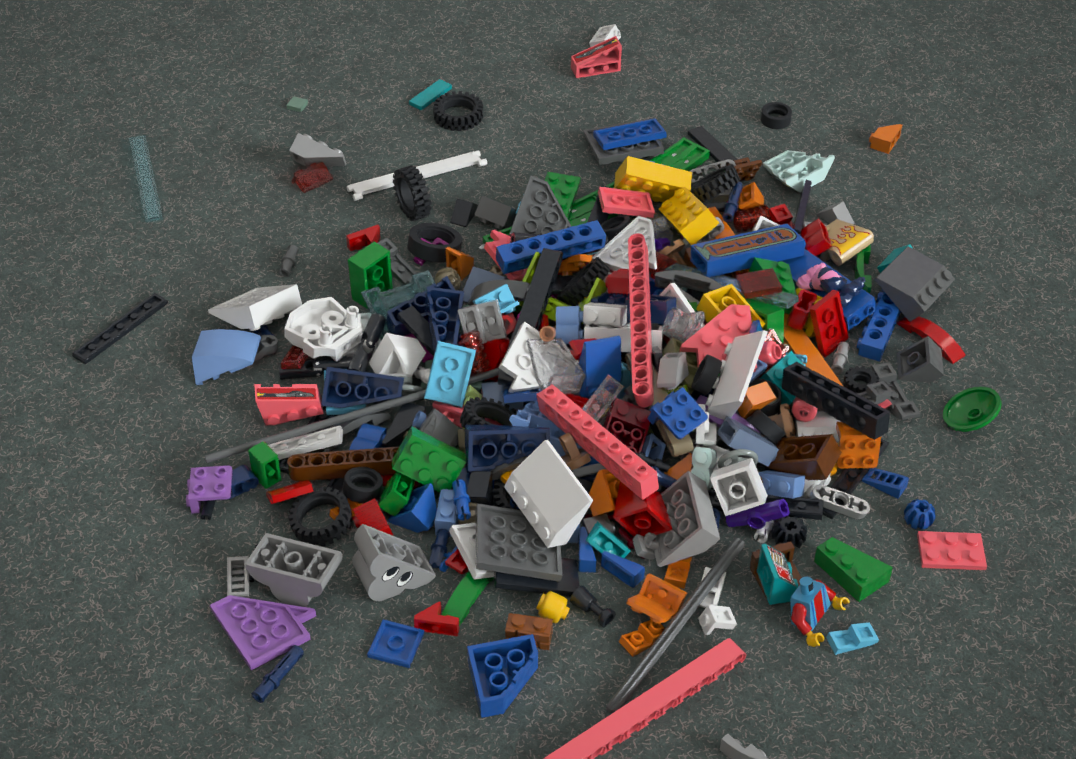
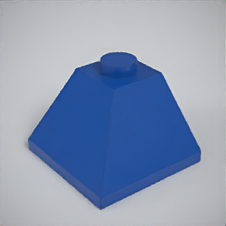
M428 483L412 490L408 503L401 508V511L396 516L391 515L387 522L417 533L428 531L434 524L433 520L437 512L433 485Z

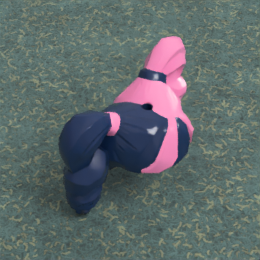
M821 263L809 268L807 274L798 278L796 285L801 289L825 291L827 294L832 290L839 291V293L841 292L842 307H845L864 287L866 280L865 277H859L847 284L845 278L838 275L833 269L826 267L825 263Z

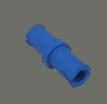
M459 479V486H457L456 480L452 483L454 490L453 503L457 508L458 519L465 521L464 514H466L467 520L471 517L469 509L470 497L466 492L465 481Z

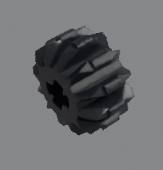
M789 516L779 518L772 526V539H775L776 545L791 541L793 546L800 548L807 539V526L804 525L803 520H797L796 516L793 518Z

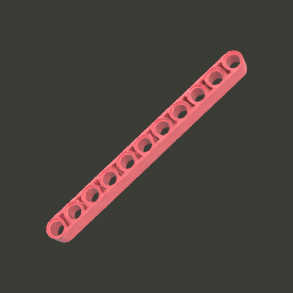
M636 233L628 239L632 390L637 405L646 408L652 405L654 401L649 259L645 238L642 234Z
M728 638L544 759H594L600 754L601 756L613 749V745L618 742L622 743L631 737V733L636 730L640 731L649 725V721L658 719L666 713L667 709L676 707L683 702L684 698L687 696L691 697L700 691L702 686L705 684L709 685L718 679L717 676L733 669L734 665L738 662L742 663L746 658V653L732 639Z

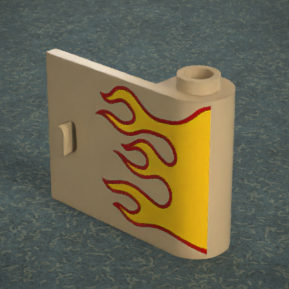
M838 219L826 226L832 247L825 251L829 252L832 261L838 266L848 261L874 241V235L869 229Z

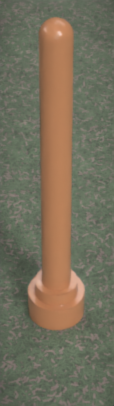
M556 325L541 328L539 332L540 338L545 342L553 340L556 336Z

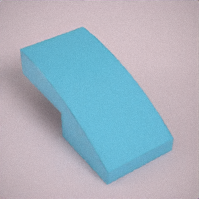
M870 622L851 624L848 630L829 632L826 636L835 655L871 646L879 641Z

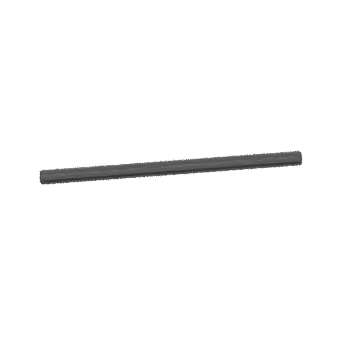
M738 537L734 538L606 705V710L610 714L623 707L743 549V540H740Z

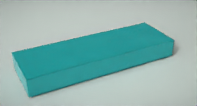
M439 79L409 101V105L422 111L441 95L452 89V85Z

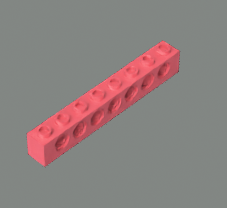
M553 384L536 394L539 411L564 433L569 432L579 446L642 500L659 489L657 471Z

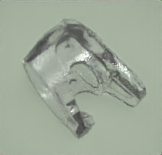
M672 307L664 321L663 334L670 339L675 338L685 342L702 327L705 320L704 312L698 311L688 314L684 313L680 308Z

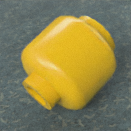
M552 591L547 592V594L543 593L536 607L541 618L553 619V623H558L561 618L565 620L570 608L566 606L567 599Z

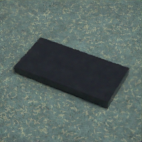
M561 558L563 576L560 582L494 572L495 588L545 594L552 591L562 596H571L580 587L577 560Z

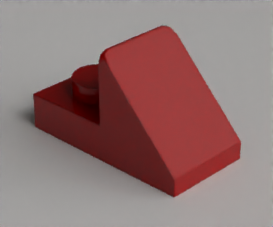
M375 225L346 235L347 248L353 251L368 246L373 242L378 243L381 238L380 226Z
M439 601L414 616V627L422 629L424 632L458 636L459 618L441 615V602Z

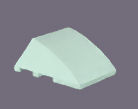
M787 150L763 162V166L783 184L801 193L806 179L812 182L811 187L825 179L835 156L829 155L826 158L820 157V154L817 153L808 156L806 152Z

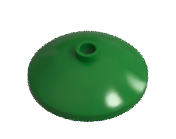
M973 387L963 390L948 401L943 410V419L948 427L956 431L969 432L981 429L991 423L999 414L1002 406L1001 398L995 390L988 387Z

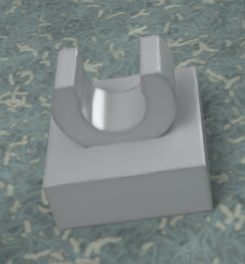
M649 532L645 537L637 534L633 538V544L638 556L649 560L656 558L654 550L659 546V543L653 541L656 535Z

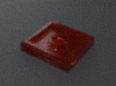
M773 268L736 275L737 282L745 299L782 292V286Z

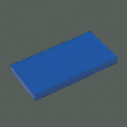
M655 118L593 131L594 138L603 150L667 138L666 131Z

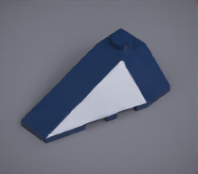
M327 367L321 406L346 408L402 397L404 377Z
M465 425V451L468 471H489L496 466L505 463L509 464L513 460L524 456L528 457L543 441L548 440L550 442V428Z

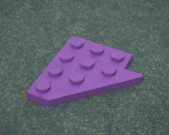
M231 595L210 605L212 613L250 670L288 652L293 645L299 646L311 640L310 634L302 623L316 616V611L313 608Z

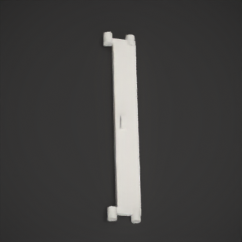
M478 150L417 166L416 169H419V174L422 173L423 178L475 164H478L479 167L487 165V160L479 158L481 154ZM394 173L350 184L347 186V191L355 193L353 194L354 201L363 199L364 194L393 187Z

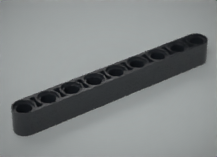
M543 248L508 349L524 322L539 330L562 263V251ZM500 369L498 385L510 387L514 378Z

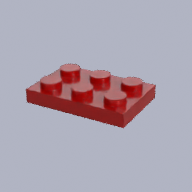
M832 290L809 308L818 351L825 358L838 348L840 342H845L849 339L840 294L836 290Z

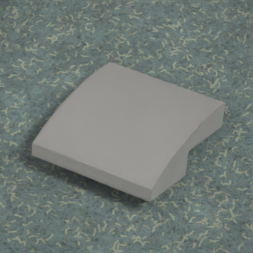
M498 299L458 309L467 347L507 336Z

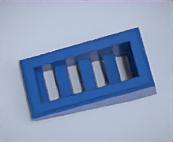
M870 468L862 479V482L897 499L907 488L909 478L877 468ZM873 474L877 475L874 479L871 478Z
M581 527L578 571L596 572L594 551L592 545L586 541L588 537L586 527Z
M606 551L602 553L601 567L630 587L634 588L644 579L645 567Z

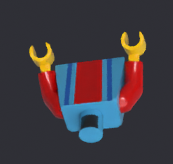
M803 577L800 579V585L790 599L791 624L796 626L803 635H807L806 640L809 646L816 647L820 646L819 642H824V636L822 633L813 634L812 630L831 605L830 601H832V606L836 610H846L842 603L849 604L850 602L846 597H836V593L822 581Z

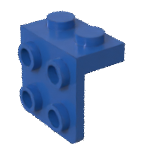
M682 387L677 392L673 391L667 395L663 402H657L650 409L651 413L647 418L652 425L661 420L677 439H682L708 419V415Z

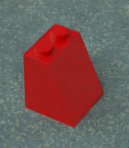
M620 481L613 518L634 537L637 534L645 537L649 532L658 535L672 530V524L662 495L658 491L642 500Z

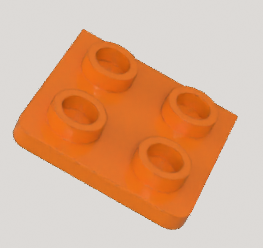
M837 422L836 430L839 437V448L842 452L837 460L838 468L877 467L881 436L874 440L843 422Z
M649 573L644 580L640 593L628 598L626 604L631 606L633 611L644 613L650 616L652 621L661 624L674 618L681 609L687 592Z

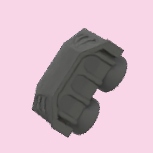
M432 409L419 430L454 448L458 444L459 428L437 409Z

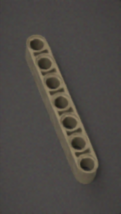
M631 353L625 355V359L632 375ZM654 365V401L648 407L649 411L657 402H663L666 396L669 395L665 387L657 388L658 373ZM661 420L656 422L672 457L693 452L694 447L689 434L682 439H677Z

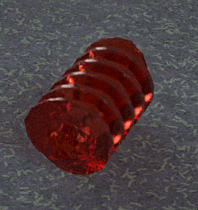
M762 204L754 208L737 210L733 217L734 227L737 232H741V227L744 231H747L748 227L752 230L760 216L772 221L769 207L766 204Z
M477 330L461 335L460 338L462 340L458 342V345H464L466 348L476 350L471 373L475 374L486 371L491 367L488 366L490 363L489 359H485L487 353L483 351L485 347L481 344L482 338L478 337L480 332Z

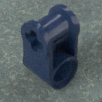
M241 465L232 470V494L229 499L248 492L250 488L254 489L258 485V478L247 465Z

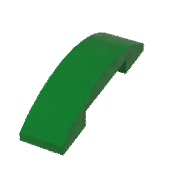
M871 244L858 253L854 270L855 279L865 277L866 281L862 289L869 294L872 288L871 275H864V263H869Z
M469 571L453 592L441 615L459 618L460 626L469 614L473 603L487 584L493 581L494 577L474 580Z

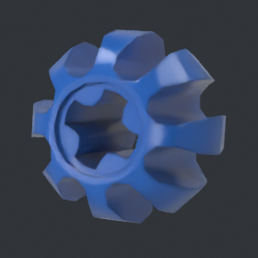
M915 499L906 506L904 519L908 525L911 524L913 529L916 530L919 527L921 530H924L933 524L935 509L927 500Z

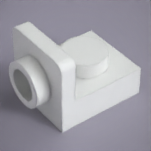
M708 605L698 618L705 635H710L714 628L734 629L737 625L730 607Z

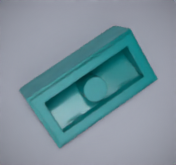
M598 521L586 538V541L601 554L606 551L625 558L631 551L626 544Z

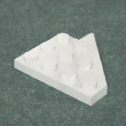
M641 216L636 217L607 243L605 248L598 251L592 259L599 257L614 271L629 269L628 239L631 235L640 233L644 236L648 248L649 268L656 270V250L651 219Z
M524 322L520 326L499 368L514 378L508 392L513 393L544 388L552 384L557 386L574 383L579 362L575 360L571 353L552 340L549 342L543 341L540 338L539 331Z

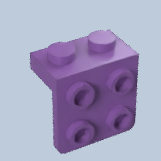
M231 466L191 468L190 479L187 481L189 494L186 495V505L190 507L191 513H200L201 501L224 500L231 497L233 472Z

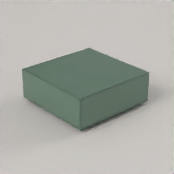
M293 96L286 107L289 110L302 112L307 106L308 100Z

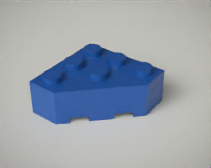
M533 634L467 646L468 665L481 718L504 714L537 670L538 650Z

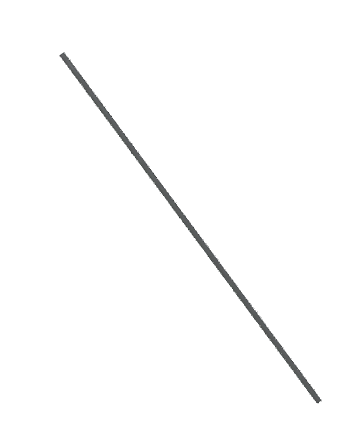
M754 291V296L761 297L760 291ZM570 346L563 349L571 353L570 351L572 350V347ZM500 368L470 376L468 385L499 376ZM426 390L204 456L205 461L210 463L249 451L250 448L262 441L270 445L424 398Z

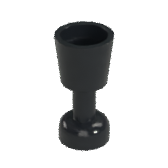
M585 586L578 587L571 595L570 603L585 612L592 611L598 616V623L603 628L606 627L615 618V611L611 608L603 610L596 604L597 599Z

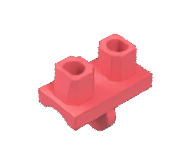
M438 401L432 403L433 409H437L456 426L461 427L460 417L464 405L463 407H454Z

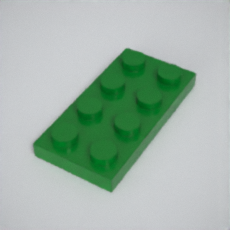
M547 172L544 181L548 182L568 219L581 183V177Z

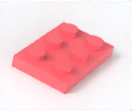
M599 187L598 196L602 212L641 216L644 218L654 217L655 211L649 193Z
M918 531L917 539L922 568L986 570L987 563L981 533Z

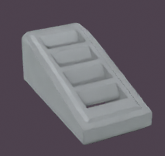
M249 556L227 557V596L249 597V573L244 565ZM243 567H244V570H235V571H232V568H243ZM242 574H244V577H233V578H232V575H242ZM244 581V584L232 585V582ZM245 588V592H232V589Z

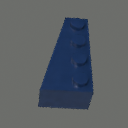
M447 276L442 278L441 282L429 286L455 290ZM426 291L417 293L413 299L406 300L387 312L386 326L391 334L400 336L411 334L397 318L398 313L411 306L429 323L425 304Z
M426 287L425 304L434 353L437 341L453 345L458 343L461 322L458 309L463 307L464 291Z
M606 292L591 299L592 303L627 305V322H630V294H609ZM650 294L651 323L667 326L670 322L677 319L676 297Z

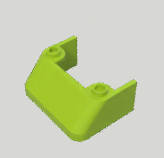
M535 252L522 282L531 284L541 256L539 252ZM596 278L588 297L584 298L579 304L581 311H584V305L590 303L592 298L606 292L607 288L604 281ZM550 297L544 314L548 315V319L556 322V307L571 305ZM518 301L519 305L523 307L524 301Z

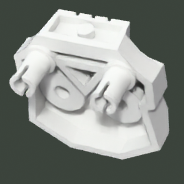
M332 297L309 300L289 314L284 328L285 338L292 345L302 348L303 353L313 359L319 356H330L337 362L343 356H346L348 352L350 353L353 349L357 348L361 341L362 328L360 323L361 316L358 315L359 309L356 306H349V308L344 309Z

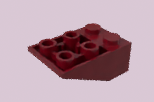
M615 398L609 407L603 427L630 450L639 453L642 450L650 425V421L647 418L651 411Z

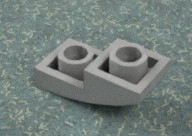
M726 734L721 739L720 751L731 759H768L766 754L761 749H757L752 743L744 748L739 740L734 739L729 734Z

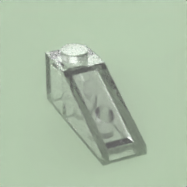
M607 375L582 409L598 422L624 386L610 375Z

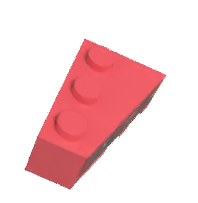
M614 36L571 56V69L575 77L581 78L621 71L622 45L618 38Z
M254 384L255 400L266 426L324 414L323 406H321L322 397L317 384H292V387H280V384H273V387H261V384Z

